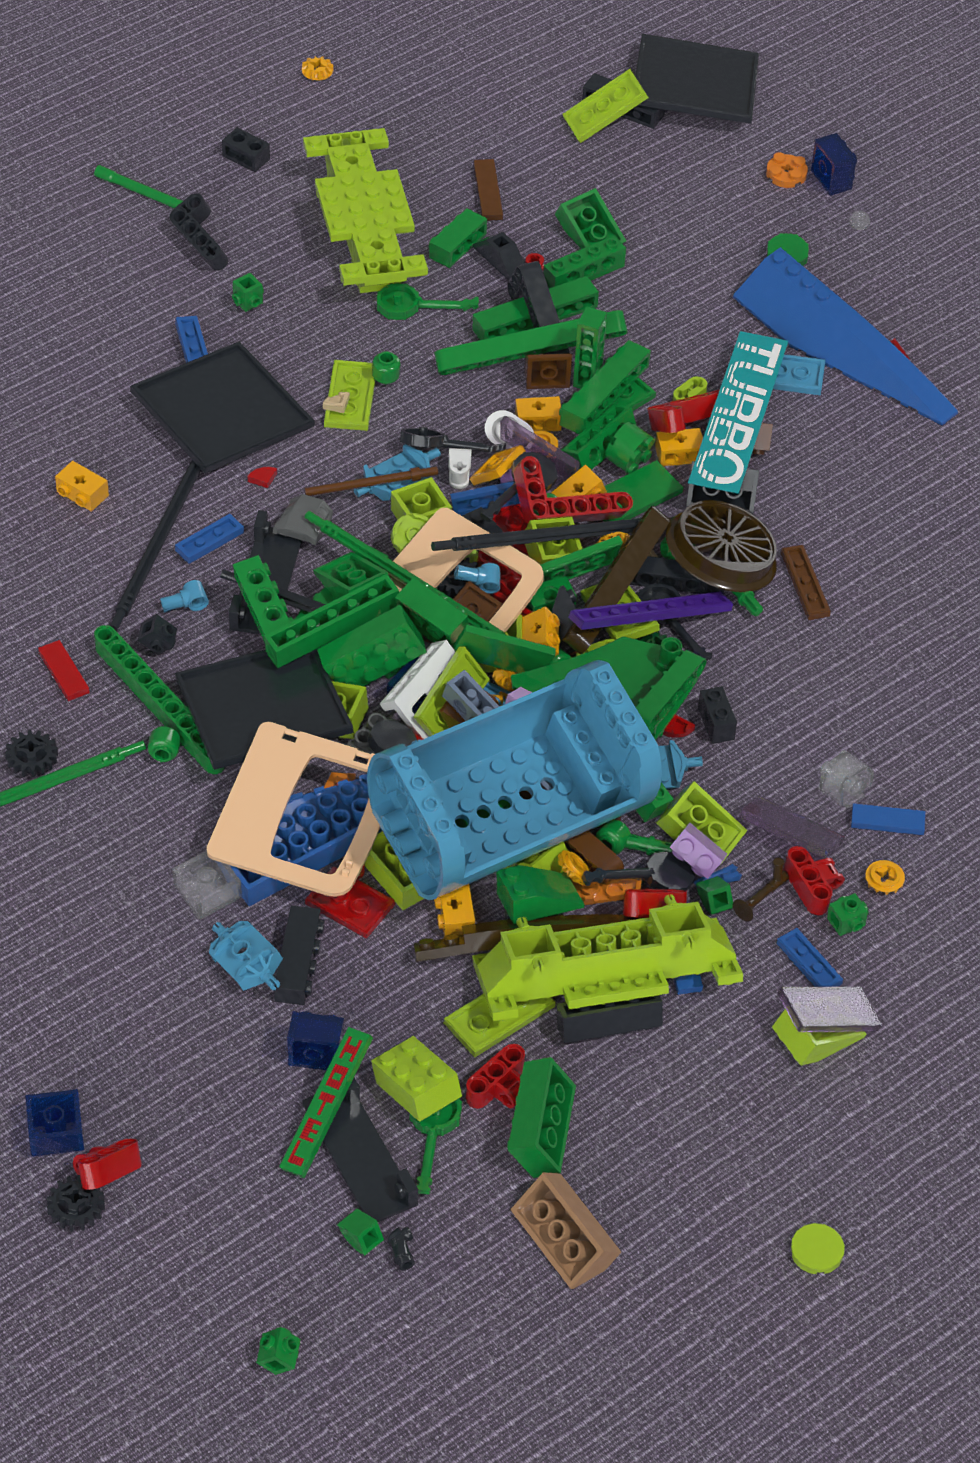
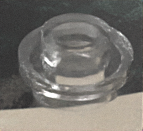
M856 211L850 217L849 224L857 230H864L870 225L869 215L864 211Z

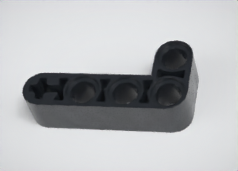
M198 193L191 194L171 211L169 218L179 233L212 269L222 270L228 264V257L200 225L210 215L211 208L202 195Z

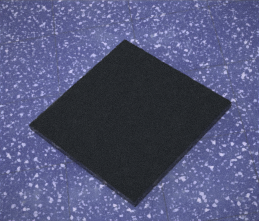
M642 34L635 77L648 96V99L639 105L751 124L759 53Z
M240 341L130 386V392L204 473L287 439L315 425V420Z
M316 649L279 668L273 663L266 650L175 673L179 689L214 770L244 762L256 732L264 722H272L297 732H305L327 740L354 733L353 725L328 673L322 666ZM287 734L283 736L285 740L296 742V737Z

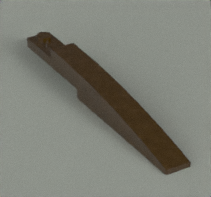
M618 914L547 916L527 922L529 926L550 924L553 932L643 918ZM511 919L462 926L463 935L461 936L450 934L446 935L443 939L433 940L425 938L420 940L419 943H413L416 961L491 950L501 941L500 932L511 931L519 927L517 924H513Z

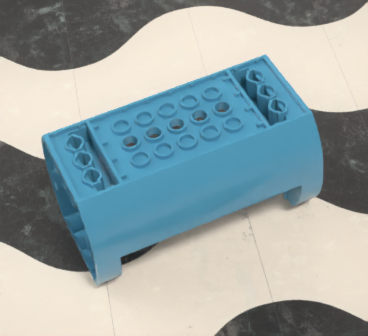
M595 660L570 671L565 679L409 746L398 744L373 755L367 771V787L372 813L416 891L424 899L433 900L651 803L657 796L661 785L662 768L658 744L610 664L602 660ZM547 781L552 784L553 789L545 790L541 787L540 783ZM528 791L532 798L528 800L523 799L519 792ZM506 800L510 803L511 807L503 809L498 805V801ZM484 809L489 813V817L481 818L477 815L476 811ZM464 819L468 826L460 828L456 825L455 820Z

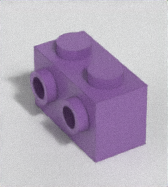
M691 823L686 826L670 846L676 858L688 862L692 866L691 869L698 876H704L707 879L727 856L725 851Z

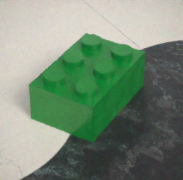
M412 578L395 597L396 606H402L421 635L431 643L447 640L453 646L465 626L469 625L468 614L465 610L450 604L444 595H437L423 581L419 582Z

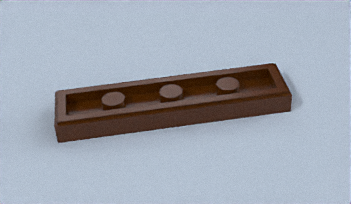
M494 159L474 160L473 166L481 216L487 218V221L503 220Z
M804 545L782 548V558L807 619L814 620L830 617L831 610Z

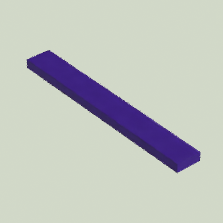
M721 592L576 609L570 611L569 618L581 630L726 612L732 610L733 603Z

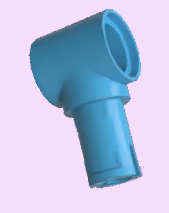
M485 563L477 568L457 565L454 573L456 580L473 582L474 585H478L480 589L488 594H493L500 590V567L497 564Z
M198 580L187 582L182 590L179 591L180 593L160 598L164 613L181 607H189L192 611H200L209 604L203 585Z

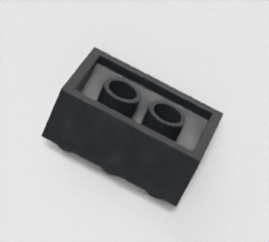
M692 461L691 472H692V469H693V466H694L695 461ZM747 468L739 494L689 484L686 506L699 501L714 500L733 504L753 514L760 470Z

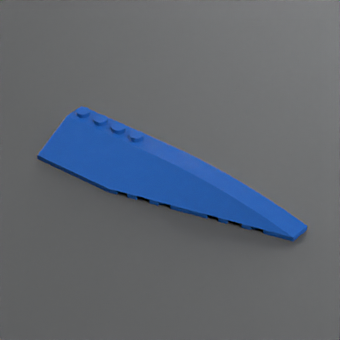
M781 247L767 256L733 295L736 301L779 338L787 340L791 348L806 352V355L810 358L816 357L817 359L825 360L826 366L837 368L842 371L843 375L868 388H875L881 391L882 395L901 401V405L918 410L919 414L940 425H944L958 414V410L900 350Z
M367 774L360 775L357 780L347 781L346 779L339 781L336 786L324 789V786L314 789V792L304 795L302 792L291 795L280 821L271 855L316 871L345 856L359 827L369 799ZM221 863L234 887L249 907L291 885Z

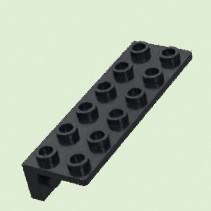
M258 510L254 523V544L250 558L259 555L262 563L266 562L271 573L269 576L270 580H275L278 587L288 590L302 540L274 534L271 521H268L267 511ZM241 591L239 595L234 594L229 608V630L261 635Z
M354 1077L325 1135L323 1143L361 1211L376 1219L377 1222H380L418 1206V1187L407 1168L401 1171L398 1169L360 1102V1086ZM314 1096L302 1101L306 1112Z

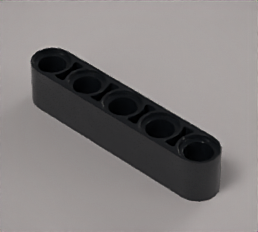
M651 556L646 558L630 585L643 587L654 583L673 586L677 591L695 594L721 592L723 594L725 591L694 577L677 560Z

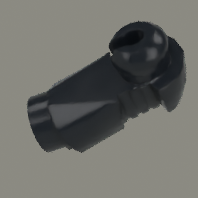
M399 1227L394 1229L387 1240L393 1249L394 1263L403 1271L412 1268L415 1264L406 1244L407 1241L413 1239L409 1227H404L402 1230Z

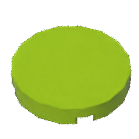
M813 1223L804 1225L796 1231L792 1238V1258L802 1270L810 1274H817V1272L831 1273L839 1267L843 1260L845 1245L842 1237L835 1229L825 1224Z

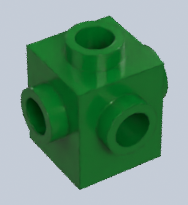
M251 273L232 281L233 302L245 312L263 304V286Z
M856 893L847 897L842 896L835 902L830 903L827 919L838 935L842 936L852 931L861 930L866 925L869 911L866 903L861 901Z
M282 1327L263 1333L259 1343L260 1347L256 1363L275 1375L295 1369L301 1339L293 1335L288 1329Z

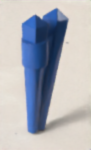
M731 864L713 872L708 879L719 876L727 883L740 881L742 875L737 871L738 867ZM702 877V878H700V879H698V880H695V881H694L695 886H696V883L701 882V881H704V880H707V878H706V877Z

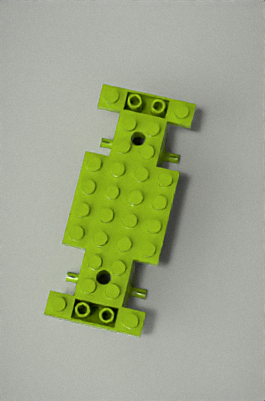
M385 128L303 137V145L307 157L325 155L327 177L315 179L316 195L320 201L331 242L346 240L349 247L352 263L339 265L340 279L343 286L356 284L360 293L376 292L390 283H402L407 281L409 277L428 275L424 254L403 257L396 234L415 231V225L398 170L376 171L370 150L389 148Z
M670 894V897L669 895L665 896L666 906L649 909V918L553 932L550 924L529 926L527 919L522 917L521 920L520 917L516 921L519 928L500 932L501 941L489 953L472 955L473 966L493 1021H505L510 1018L519 1017L516 1002L564 995L569 1009H580V1007L605 1005V1003L668 994L669 985L666 978L672 979L679 976L698 975L712 971L719 986L743 982V972L738 964L736 953L727 934L717 918L706 916L699 902L677 903L672 894Z

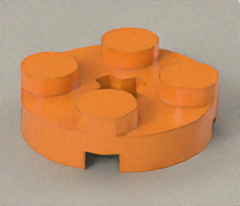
M781 152L775 153L767 164L766 176L770 177L772 183L776 186L793 188L797 183L801 182L803 184L807 178L808 167L806 160L802 156L783 154Z

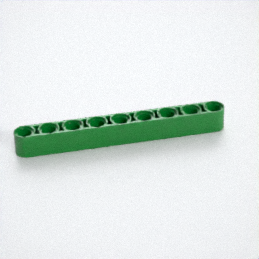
M623 311L607 312L605 340L626 335L628 330ZM580 318L437 350L434 352L438 374L448 375L525 358V355H539L575 347L577 324Z
M108 625L96 628L94 631L95 648L100 657L164 726L171 727L179 733L181 745L205 771L210 774H219L224 771L225 767L213 769L190 712L183 702L114 628Z

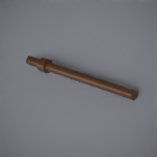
M437 466L422 469L415 467L404 472L304 488V493L308 496L405 480L419 481L423 477L438 475Z

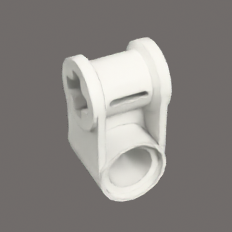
M449 448V484L455 489H464L469 485L472 449Z

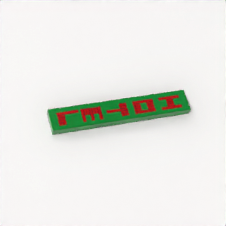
M348 1027L279 1166L282 1170L305 1178L373 1040L370 1034Z

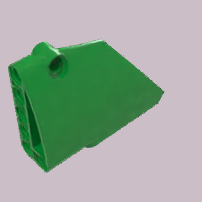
M622 636L606 645L576 657L530 671L512 674L511 684L514 690L522 687L533 693L565 679L570 671L592 661L602 660L608 662L656 740L693 689L706 666L707 660L689 650L683 651L681 641L674 637L665 638L662 640L661 645Z

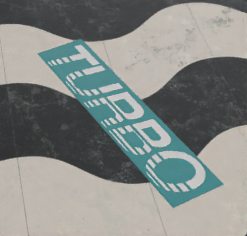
M740 331L688 481L689 484L739 494L788 344L787 340Z

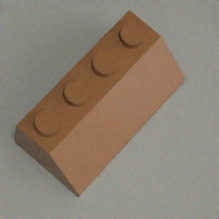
M543 1172L510 1209L570 1289H574L604 1272L621 1253L620 1249L561 1174Z

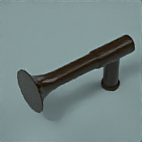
M775 858L773 860V878L761 890L746 901L736 899L733 902V909L740 919L746 922L753 919V908L789 879L788 873L783 871V859Z

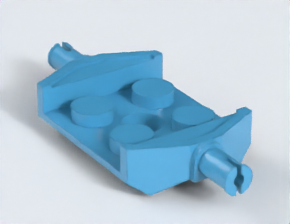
M405 444L403 445L402 453L370 469L367 465H364V478L409 471L410 468L415 467L420 469L430 467V461L441 456V453L437 447L423 453ZM429 476V477H423V478H421V480H419V481H422V480H425V479H427V478H430L431 476ZM405 480L354 489V494L360 497L369 492L381 500L387 501L391 500V491L419 481Z
M669 740V745L658 746L662 768L661 782L666 789L680 788L684 773L688 770V767L703 766L702 756L685 757L673 740Z
M238 921L230 928H225L220 922L216 923L218 928L214 924L212 930L219 937L210 945L209 954L215 962L217 961L228 972L243 991L264 982L272 990H276L274 984L278 988L280 982L273 974L283 959L279 951L248 921ZM247 948L245 952L238 954L240 949Z

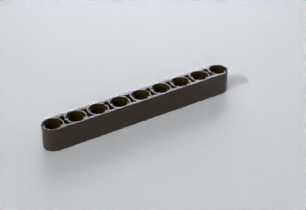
M654 505L642 516L582 609L616 605L671 521ZM573 622L563 637V641L581 655L589 648L602 627L581 630Z

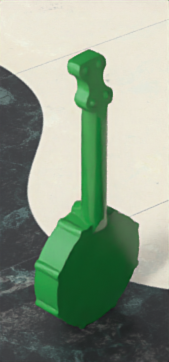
M780 233L768 241L767 256L781 247L802 266L807 264L809 244L797 234Z
M390 283L378 291L377 311L388 320H406L418 312L419 308L463 309V311H467L470 308L477 309L479 307V297H474L471 300L466 298L463 301L423 300L419 296L418 291L409 284Z
M459 1098L420 1122L411 1114L409 1115V1120L412 1121L413 1125L422 1134H427L421 1173L417 1177L418 1194L429 1195L431 1193L429 1186L432 1185L431 1172L437 1136H444L460 1125L462 1101Z

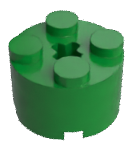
M627 422L613 436L616 438L614 444L609 443L605 451V458L624 472L630 474L638 469L641 462L646 463L652 455L650 449L655 443V438L632 422Z

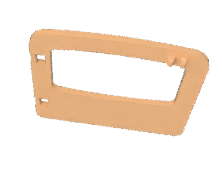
M440 508L393 562L434 588L473 550H481L514 570L522 578L505 603L489 621L492 625L506 632L542 585L544 573L541 565L512 546L453 551L452 549L432 551L431 543L435 541L451 540L453 537L490 534L453 510ZM389 575L400 592L406 585ZM420 656L413 659L410 662L414 664L420 658Z
M272 722L262 723L256 732L207 845L208 857L221 863L327 896L336 897L349 892L365 864L380 829V825L372 813L369 799L352 843L335 873L326 874L275 858L271 855V850L289 799L304 769L312 758H322L367 772L370 760L375 754L359 751L357 748L305 732H297ZM284 734L296 737V742L283 739ZM355 757L368 759L367 765L354 761Z

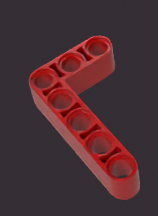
M720 389L647 408L651 430L663 433L679 432L686 429L685 423L711 417Z
M525 457L514 469V478L522 516L527 524H529L530 520L572 517L574 522L618 519L629 511L633 505L632 497L626 492L547 498L541 466L535 457ZM524 467L528 468L529 471H530V473L527 472V471L524 469ZM528 488L532 489L535 494H532ZM575 506L579 507L580 510H581V512H579V511L575 508ZM554 508H557V509L559 510L560 514L557 513V512L554 510ZM533 509L539 513V516L533 512Z

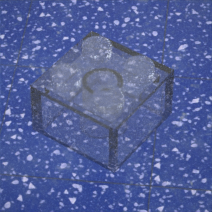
M207 851L172 869L174 886L199 920L242 898L241 881L228 864L210 859Z

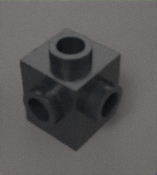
M155 614L141 623L137 641L155 654L160 655L174 647L177 628L158 614Z

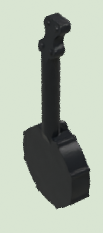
M427 427L402 428L400 442L411 446L472 449V451L491 453L506 449V443L486 445L477 442L451 440L445 433L429 430Z
M523 452L513 461L511 466L514 484L497 500L489 502L488 509H483L480 516L487 522H491L494 517L493 515L499 514L501 507L517 494L514 469L522 459L527 456H533L539 461L546 492L555 485L558 478L555 463L542 455V453ZM524 467V469L530 473L529 469Z
M657 583L640 589L637 595L641 601L681 597L673 586ZM679 618L656 620L659 625L669 624L693 653L705 658L707 661L712 659V653L706 652L705 647L698 645L677 621Z
M395 720L376 722L367 742L374 754H377L398 744L409 746L417 738L411 728Z
M659 852L651 856L645 868L617 870L597 868L594 872L585 871L582 879L586 886H590L592 882L602 883L604 880L642 878L653 889L688 891L695 879V875L691 865L685 860H679L672 852Z

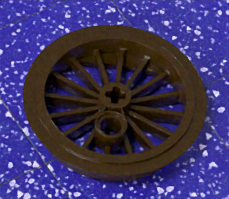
M699 501L688 506L684 512L674 516L667 526L666 541L674 558L686 571L711 586L733 592L756 591L766 587L775 577L777 571V548L771 532L757 517L738 506L722 501ZM710 550L712 551V554L709 557H706L702 554ZM715 557L721 558L722 561H720V560H714V558H715Z

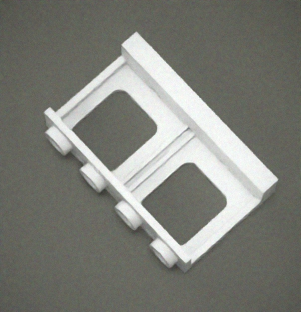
M447 640L432 643L426 649L427 653L420 656L380 703L384 711L395 709L407 727L411 728L415 735L424 739L429 736L413 717L412 707L424 693L428 695L438 680L439 675L455 654L454 649Z

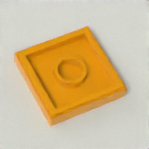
M518 445L494 453L469 480L473 485L500 478L512 466L513 461L523 452H526L522 445Z

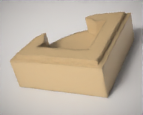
M340 392L331 398L327 397L323 402V409L344 413L350 399V393Z

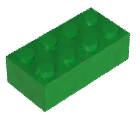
M401 605L317 649L323 668L334 682L365 686L427 653L421 633Z
M552 1057L524 1062L523 1071L520 1075L519 1092L516 1097L515 1113L512 1118L510 1139L507 1143L510 1154L533 1178H538L543 1172L561 1174L576 1089L574 1082Z

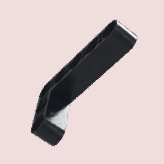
M535 261L516 266L507 284L510 298L516 300L524 297L534 328L560 323L540 263ZM569 348L544 354H570Z

